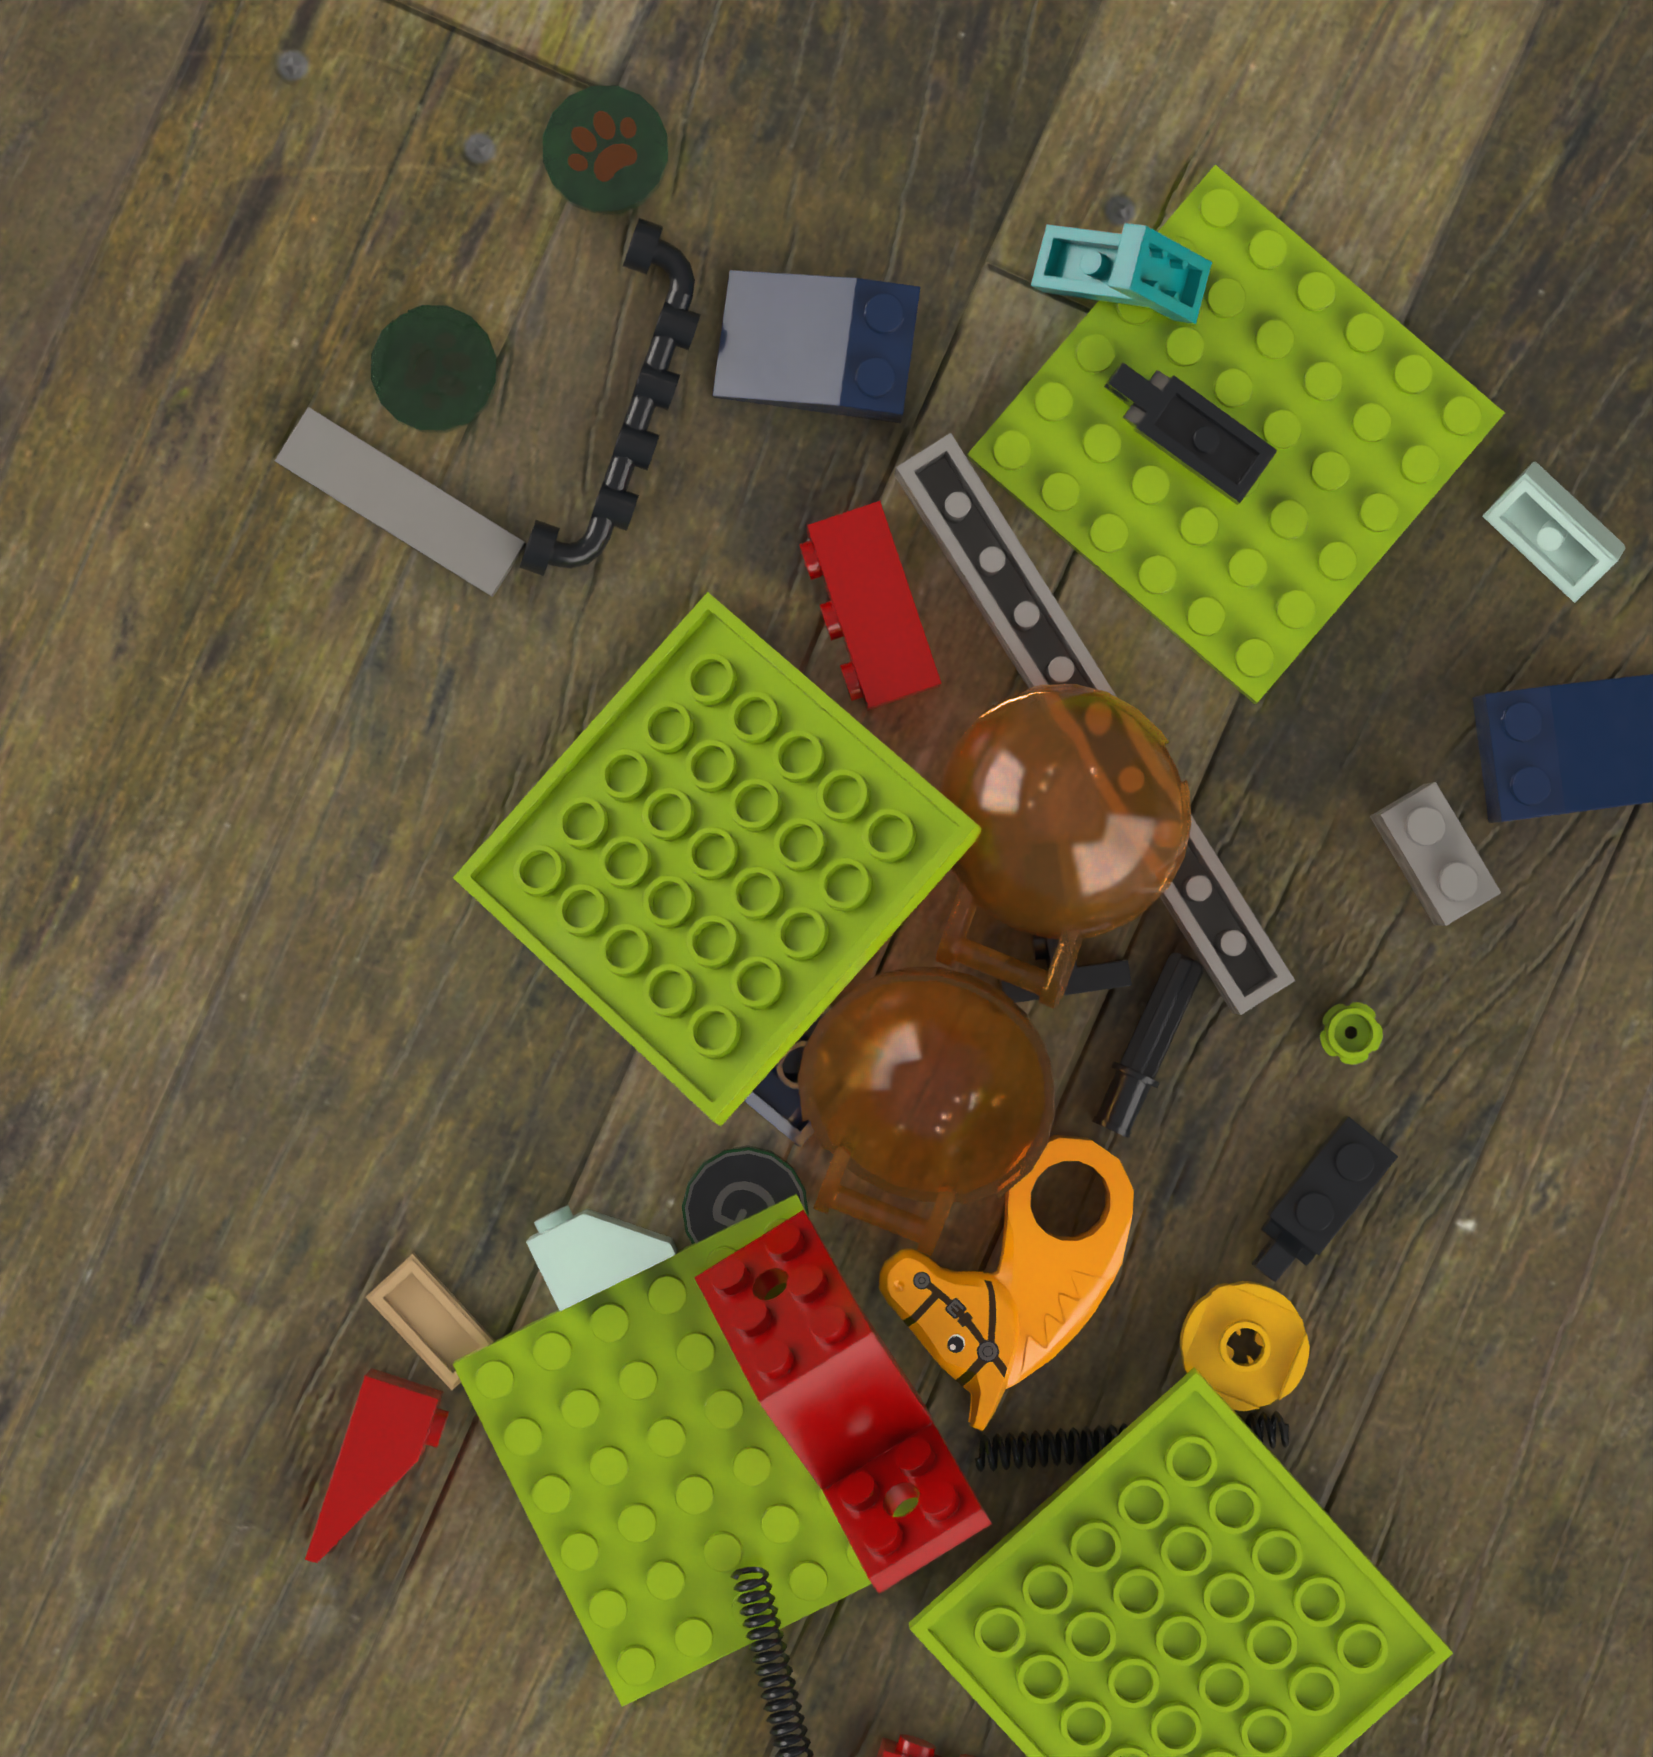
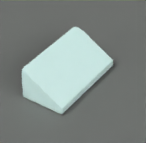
M1532 462L1482 516L1574 603L1620 559L1625 550V545L1536 462Z

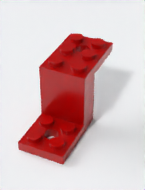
M804 1210L694 1277L758 1402L823 1491L869 1581L878 1593L888 1589L992 1524L921 1397L859 1306L814 1224ZM786 1283L787 1287L780 1295L773 1299L764 1300L767 1293L773 1287ZM910 1498H918V1503L911 1512L899 1517L893 1516L896 1508L902 1502Z

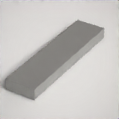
M309 407L275 459V462L491 597H494L526 546L523 540Z

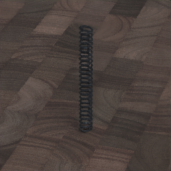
M1278 1411L1272 1414L1271 1420L1265 1412L1260 1414L1258 1421L1252 1413H1249L1244 1422L1250 1429L1252 1423L1254 1433L1262 1442L1265 1422L1269 1446L1272 1449L1276 1446V1423L1278 1422L1282 1445L1285 1448L1289 1445V1424H1284L1283 1418ZM1125 1423L1120 1426L1119 1434L1128 1427ZM1110 1424L1105 1435L1103 1428L1098 1425L1094 1430V1435H1092L1091 1430L1085 1426L1082 1429L1080 1439L1078 1430L1072 1427L1067 1439L1065 1431L1060 1428L1056 1433V1439H1054L1053 1433L1047 1429L1043 1435V1443L1040 1434L1036 1430L1031 1434L1030 1443L1027 1434L1023 1431L1018 1436V1443H1016L1014 1435L1009 1432L1005 1439V1447L1003 1439L998 1433L993 1437L992 1447L989 1437L984 1434L980 1439L979 1458H975L976 1467L980 1472L985 1469L986 1452L989 1467L994 1472L998 1465L999 1449L1002 1467L1007 1471L1010 1467L1012 1449L1015 1466L1020 1469L1023 1466L1024 1447L1028 1466L1033 1468L1036 1462V1445L1040 1463L1044 1468L1048 1464L1049 1445L1053 1463L1058 1466L1061 1463V1443L1066 1463L1071 1465L1074 1459V1441L1078 1460L1081 1464H1084L1086 1461L1087 1441L1092 1459L1099 1453V1438L1103 1449L1112 1441V1437L1114 1439L1118 1436L1116 1427Z
M761 1567L738 1569L732 1573L731 1578L738 1580L740 1575L747 1573H762L763 1577L741 1581L735 1585L734 1590L745 1592L760 1585H765L766 1589L764 1591L744 1593L738 1597L737 1602L748 1604L763 1597L769 1598L767 1603H755L743 1607L740 1614L751 1616L761 1613L766 1609L772 1610L770 1615H757L746 1619L743 1626L755 1628L770 1621L775 1622L773 1627H760L749 1631L746 1638L758 1640L773 1633L778 1634L776 1639H763L752 1643L749 1646V1650L761 1652L776 1645L781 1646L779 1651H765L756 1654L752 1658L753 1663L764 1664L759 1666L754 1673L758 1676H767L762 1678L757 1685L761 1688H770L765 1690L760 1697L764 1700H772L766 1703L763 1709L767 1712H775L766 1719L770 1724H777L771 1728L769 1733L774 1736H780L774 1740L772 1745L777 1748H783L776 1753L775 1757H796L804 1752L807 1753V1757H813V1751L808 1748L811 1741L805 1736L808 1729L802 1724L805 1717L799 1713L802 1705L796 1701L799 1693L793 1689L796 1681L790 1677L793 1669L787 1665L790 1656L784 1653L787 1644L781 1641L784 1632L778 1629L781 1620L775 1617L778 1608L772 1605L775 1596L769 1593L772 1584L766 1581L769 1572ZM779 1657L784 1658L782 1663H768ZM782 1669L787 1670V1673L785 1675H771ZM785 1681H789V1683H790V1685H789L788 1687H787V1686L774 1687V1686H777V1685H779V1684H781V1683H783V1682H785ZM788 1693H792L793 1695L792 1698L777 1699ZM790 1705H795L796 1707L794 1710L780 1711ZM793 1717H798L799 1719L797 1722L782 1723ZM798 1728L802 1731L800 1734H788ZM801 1740L805 1743L803 1746H791Z

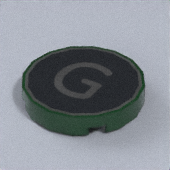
M753 1146L725 1149L703 1161L688 1181L682 1203L685 1232L691 1243L695 1244L795 1194L798 1195L809 1216L805 1187L801 1180H799L800 1178L793 1166L772 1151Z

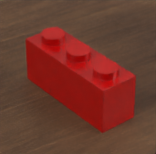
M877 501L807 525V533L810 540L799 544L810 580L823 578L830 601L819 606L831 641L843 637L850 662L840 665V669L851 701L863 698L866 709L869 711L940 687L942 683L881 502Z

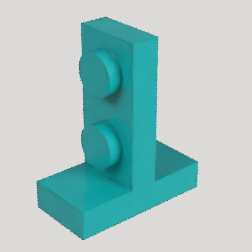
M1124 223L1122 234L1047 224L1031 286L1044 293L1149 307L1174 321L1196 324L1212 262L1145 225Z

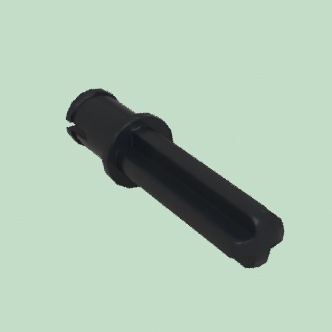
M1173 952L1168 956L1120 1064L1113 1062L1111 1066L1113 1069H1116V1073L1092 1122L1127 1138L1130 1137V1131L1151 1086L1155 1088L1159 1086L1160 1082L1154 1079L1204 972L1203 965L1198 961L1180 953Z

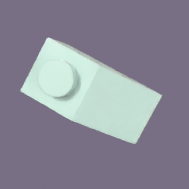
M569 1205L536 1220L534 1224L538 1233L530 1236L526 1241L559 1311L676 1255L677 1247L671 1237L590 1209H585L573 1215Z

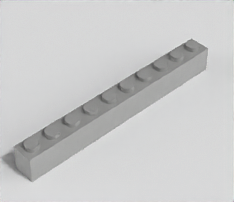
M949 433L898 465L894 476L1231 1012L1242 1015L1293 983L1295 979L953 435Z

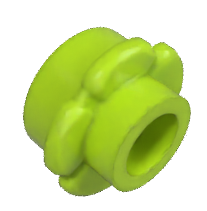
M1352 1002L1349 1006L1337 1004L1331 1007L1322 1019L1325 1026L1324 1030L1320 1032V1042L1325 1052L1330 1056L1340 1057L1341 1062L1345 1064H1359L1366 1061L1369 1056L1368 1054L1376 1051L1383 1039L1382 1026L1376 1022V1014L1373 1009L1360 1002ZM1350 1026L1354 1027L1357 1031L1356 1036L1352 1039H1348L1345 1036V1030Z

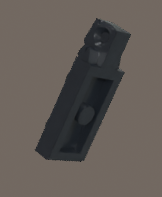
M1121 363L1104 386L1113 395L1130 406L1123 419L1135 427L1133 429L1135 432L1236 505L1241 503L1277 452L1270 444L1174 375L1169 378L1156 370L1148 381L1125 363Z
M1345 1116L1267 1212L1269 1218L1261 1230L1271 1239L1252 1261V1265L1274 1282L1280 1278L1295 1258L1307 1266L1316 1254L1319 1256L1398 1156L1353 1119Z

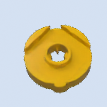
M1256 1282L1223 1283L1210 1289L1206 1295L1198 1299L1192 1306L1184 1320L1180 1334L1182 1364L1186 1373L1195 1367L1228 1405L1236 1411L1260 1409V1406L1269 1405L1277 1399L1281 1400L1295 1389L1302 1379L1308 1364L1310 1346L1304 1323L1293 1304L1281 1293L1269 1286ZM1249 1328L1255 1330L1253 1340L1262 1346L1261 1352L1254 1360H1252L1250 1355H1247L1248 1363H1237L1232 1360L1234 1350L1227 1345L1228 1339L1234 1332L1240 1336V1329Z

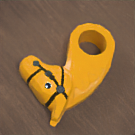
M1063 1135L1049 1137L1026 1148L1007 1174L1004 1232L997 1271L989 1273L950 1270L940 1267L928 1255L913 1248L899 1250L884 1262L879 1271L878 1288L886 1302L914 1333L936 1362L971 1393L968 1422L971 1427L983 1431L1006 1389L1018 1384L1053 1359L1080 1332L1095 1313L1122 1265L1133 1216L1134 1189L1120 1159L1089 1138ZM1062 1161H1080L1091 1166L1100 1175L1105 1188V1207L1100 1219L1088 1231L1073 1237L1056 1236L1044 1231L1036 1223L1031 1210V1191L1037 1178L1049 1166Z

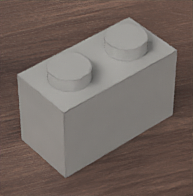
M1436 782L1421 785L1370 816L1433 925L1447 926L1501 894V891Z

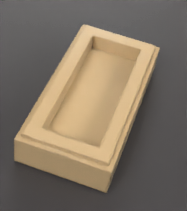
M414 1252L366 1296L367 1300L451 1390L461 1383L453 1362L495 1341Z

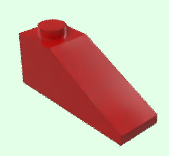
M373 1368L367 1372L361 1385L305 1560L318 1563L419 1461L426 1445L438 1448L450 1412L439 1408L444 1391Z

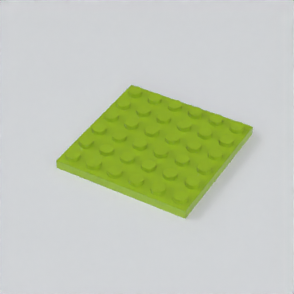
M1214 165L1158 231L1160 234L1212 262L1196 324L1174 321L1149 307L1099 300L969 451L966 457L1252 703L1256 704L1502 418L1505 412L1217 165ZM1121 363H1125L1148 381L1156 370L1169 378L1173 375L1277 450L1240 504L1236 505L1133 430L1134 426L1123 419L1130 406L1104 388L1106 382Z
M707 592L453 876V879L713 1122L722 1126L984 831Z
M797 1194L695 1244L682 1248L676 1252V1255L562 1311L558 1309L453 1362L455 1371L622 1707L757 1641L746 1638L749 1631L775 1625L774 1621H770L755 1628L743 1626L746 1619L757 1615H770L772 1610L766 1609L761 1613L751 1616L740 1614L743 1607L755 1603H767L769 1598L763 1597L748 1604L737 1602L738 1597L744 1593L764 1591L766 1589L765 1585H760L745 1592L734 1590L735 1585L741 1581L763 1577L762 1573H747L740 1575L738 1580L731 1578L732 1573L738 1569L761 1567L769 1572L766 1581L772 1584L769 1593L775 1596L772 1605L778 1608L775 1616L781 1620L778 1629L872 1584L823 1491L758 1402L694 1278L802 1210L805 1211ZM786 1283L773 1287L767 1293L764 1300L773 1299L780 1295L787 1287ZM910 1498L902 1502L896 1508L893 1516L899 1517L911 1512L916 1507L918 1498Z
M1195 1367L909 1622V1629L1027 1757H1337L1453 1654L1445 1641Z

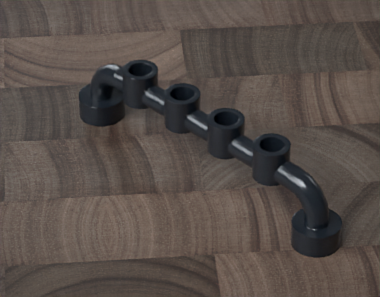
M642 218L638 219L623 267L647 275L651 263L656 264L668 274L670 281L669 290L615 443L587 530L578 541L564 543L556 540L560 530L559 527L535 520L519 567L521 569L544 576L548 564L569 569L587 565L602 554L611 538L614 527L627 531L639 497L638 494L627 491L634 468L638 467L646 471L648 470L659 439V434L648 431L655 407L667 411L670 407L680 378V374L668 370L676 346L689 350L701 314L689 310L695 285L691 263L680 249L660 239L663 226Z

